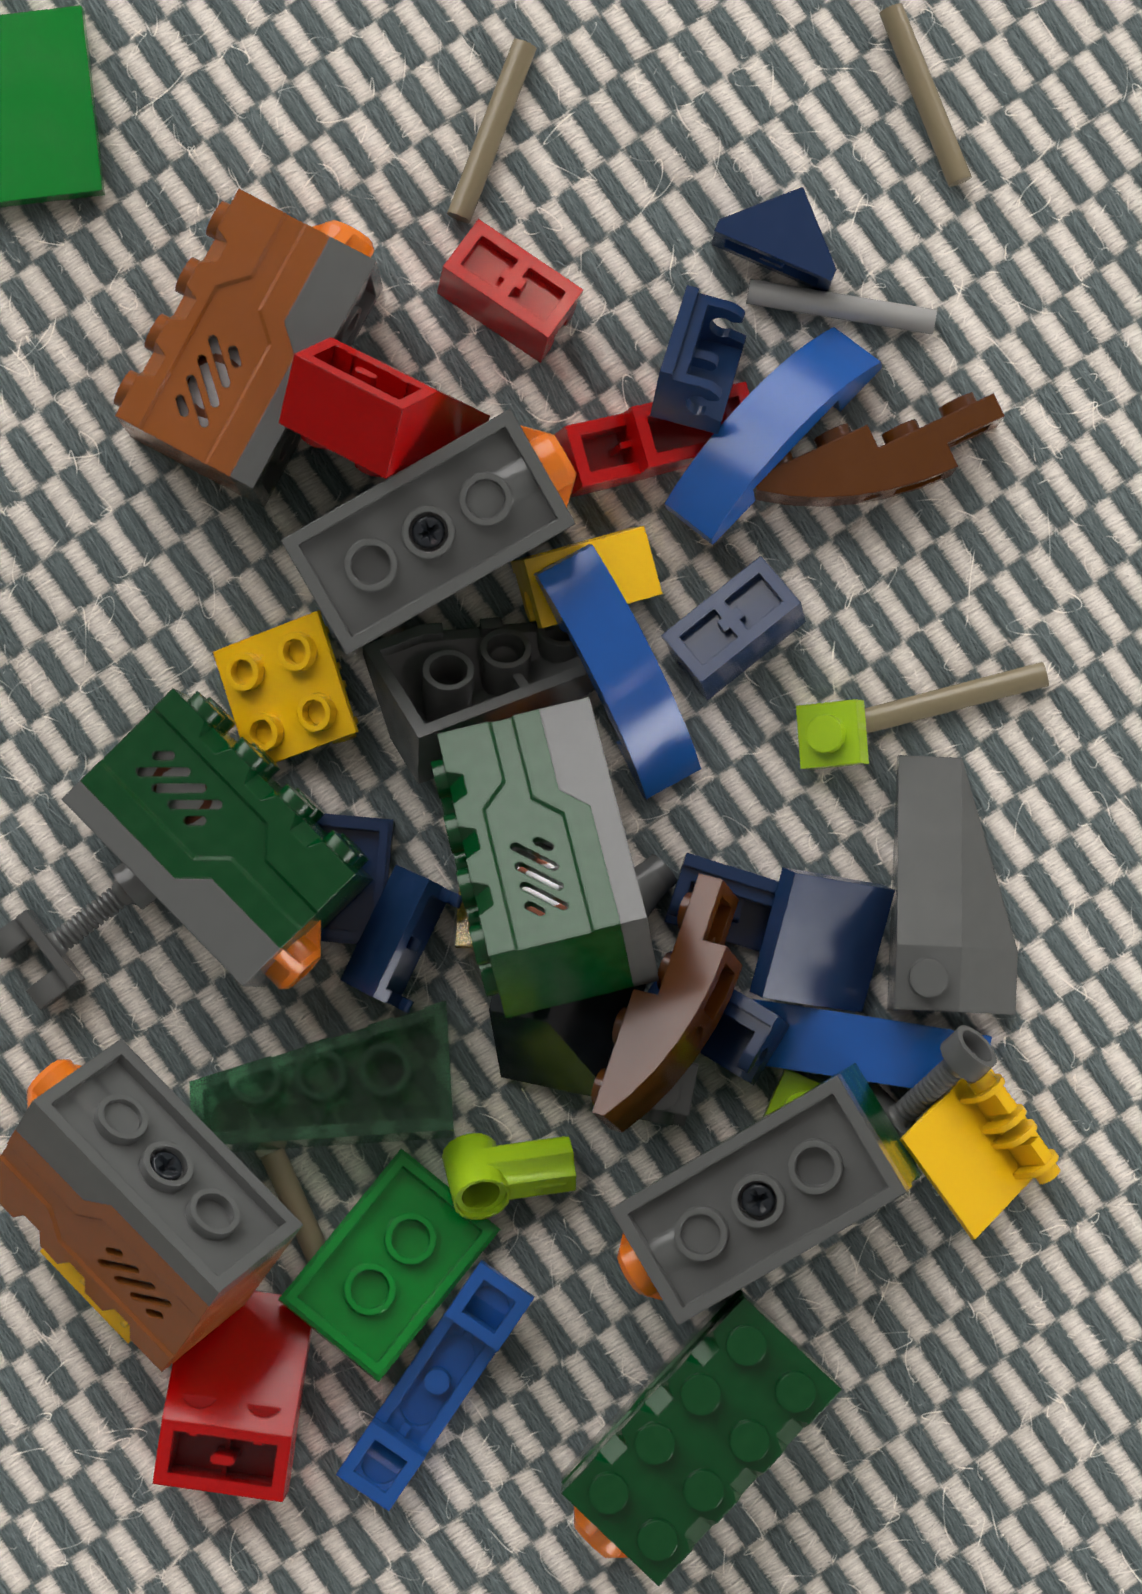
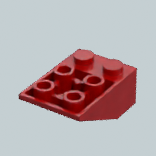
M329 337L294 354L279 424L300 434L303 441L320 449H329L354 462L355 467L361 472L386 479L489 421L490 415L366 353Z
M255 1290L245 1305L172 1364L152 1484L276 1502L284 1501L290 1485L312 1328L278 1301L282 1294Z

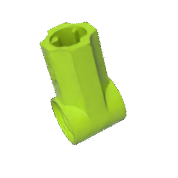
M469 1133L450 1141L443 1150L442 1161L455 1211L461 1217L470 1220H482L493 1217L500 1213L508 1205L509 1200L576 1191L577 1175L574 1152L569 1136L497 1145L496 1141L488 1135Z

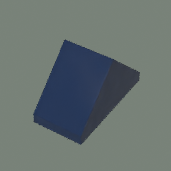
M803 187L719 219L714 230L713 246L813 289L829 290L837 269Z

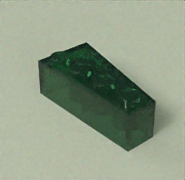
M446 1000L394 1019L391 1017L369 1024L366 1028L331 1039L328 1037L305 1044V1047L281 1055L268 1056L189 1081L191 1110L232 1152L456 1138L449 1010Z

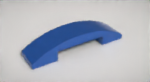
M835 327L805 344L772 371L721 424L718 434L714 433L675 485L665 502L666 509L710 544L714 545L755 502L753 489L832 406L841 412L882 369L881 361Z
M588 544L534 573L561 631L569 635L620 739L616 743L642 796L648 799L699 771L701 766L693 742L670 687L631 609L594 546Z
M752 999L781 1017L790 1025L766 1065L782 1069L834 1076L856 1063L867 1082L912 1089L944 1059L940 1050L941 1043L955 1031L895 1020ZM982 1035L991 1045L992 1036Z
M481 1260L387 1396L336 1475L384 1509L390 1511L439 1435L495 1353L499 1351L535 1296Z

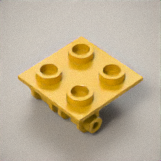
M320 610L213 651L240 738H245L250 744L255 742L275 763L331 742L332 744H338L357 737L356 733L359 732L356 725L359 721L357 716L353 715L345 690L347 684L345 680H342L339 671L342 668L340 662H336L328 637L330 631L328 626L324 624Z
M992 1069L975 1083L960 1078L899 1139L971 1240H975L1033 1178H1036L1039 1184H1046L1053 1180L1061 1170L1056 1163L1059 1159L1057 1152L1054 1149H1048L1036 1132L1037 1124L1035 1121L1026 1118L1027 1110L1022 1104H1016L1004 1087L1005 1079L1001 1074H995Z

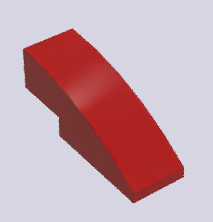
M746 381L732 385L721 424L750 394ZM653 402L632 406L621 414L564 426L554 435L576 472L570 496L572 498L686 468L714 433L652 417L650 413Z

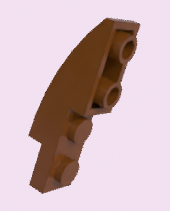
M970 392L941 406L939 411L942 418L920 428L916 419H913L885 432L882 435L885 444L880 447L877 446L868 425L851 431L848 423L839 425L822 433L813 440L817 447L816 449L795 459L791 451H789L753 489L755 500L792 506H840L887 499L921 489L952 476L958 465L950 450L951 448L996 428L1005 415L994 393L977 401L973 392Z
M698 874L693 892L685 894L679 907L677 924L680 931L673 951L664 955L658 969V995L634 989L628 1007L621 1008L616 1016L612 1032L615 1046L607 1068H602L598 1072L591 1094L592 1104L594 1105L592 1113L611 1130L623 1133L647 1114L675 1086L710 1038L732 996L743 965L724 944L739 899L723 879Z

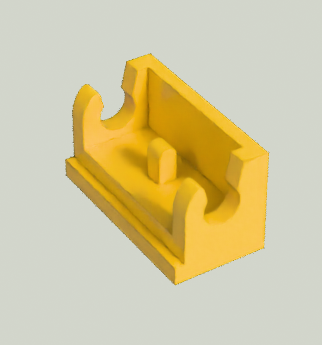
M645 526L626 528L510 561L529 621H536L538 628L558 624L534 573L588 544L594 546L627 604L663 594Z

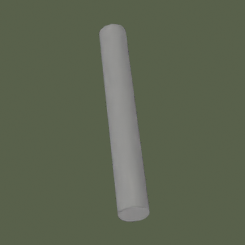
M750 279L746 304L926 334H933L937 309Z

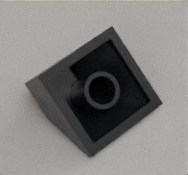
M646 984L508 1018L505 1017L500 995H493L491 997L489 1014L501 1077L591 1096L595 1078L602 1068H607L615 1046L612 1032L616 1016L621 1008L628 1007L633 990L645 991Z

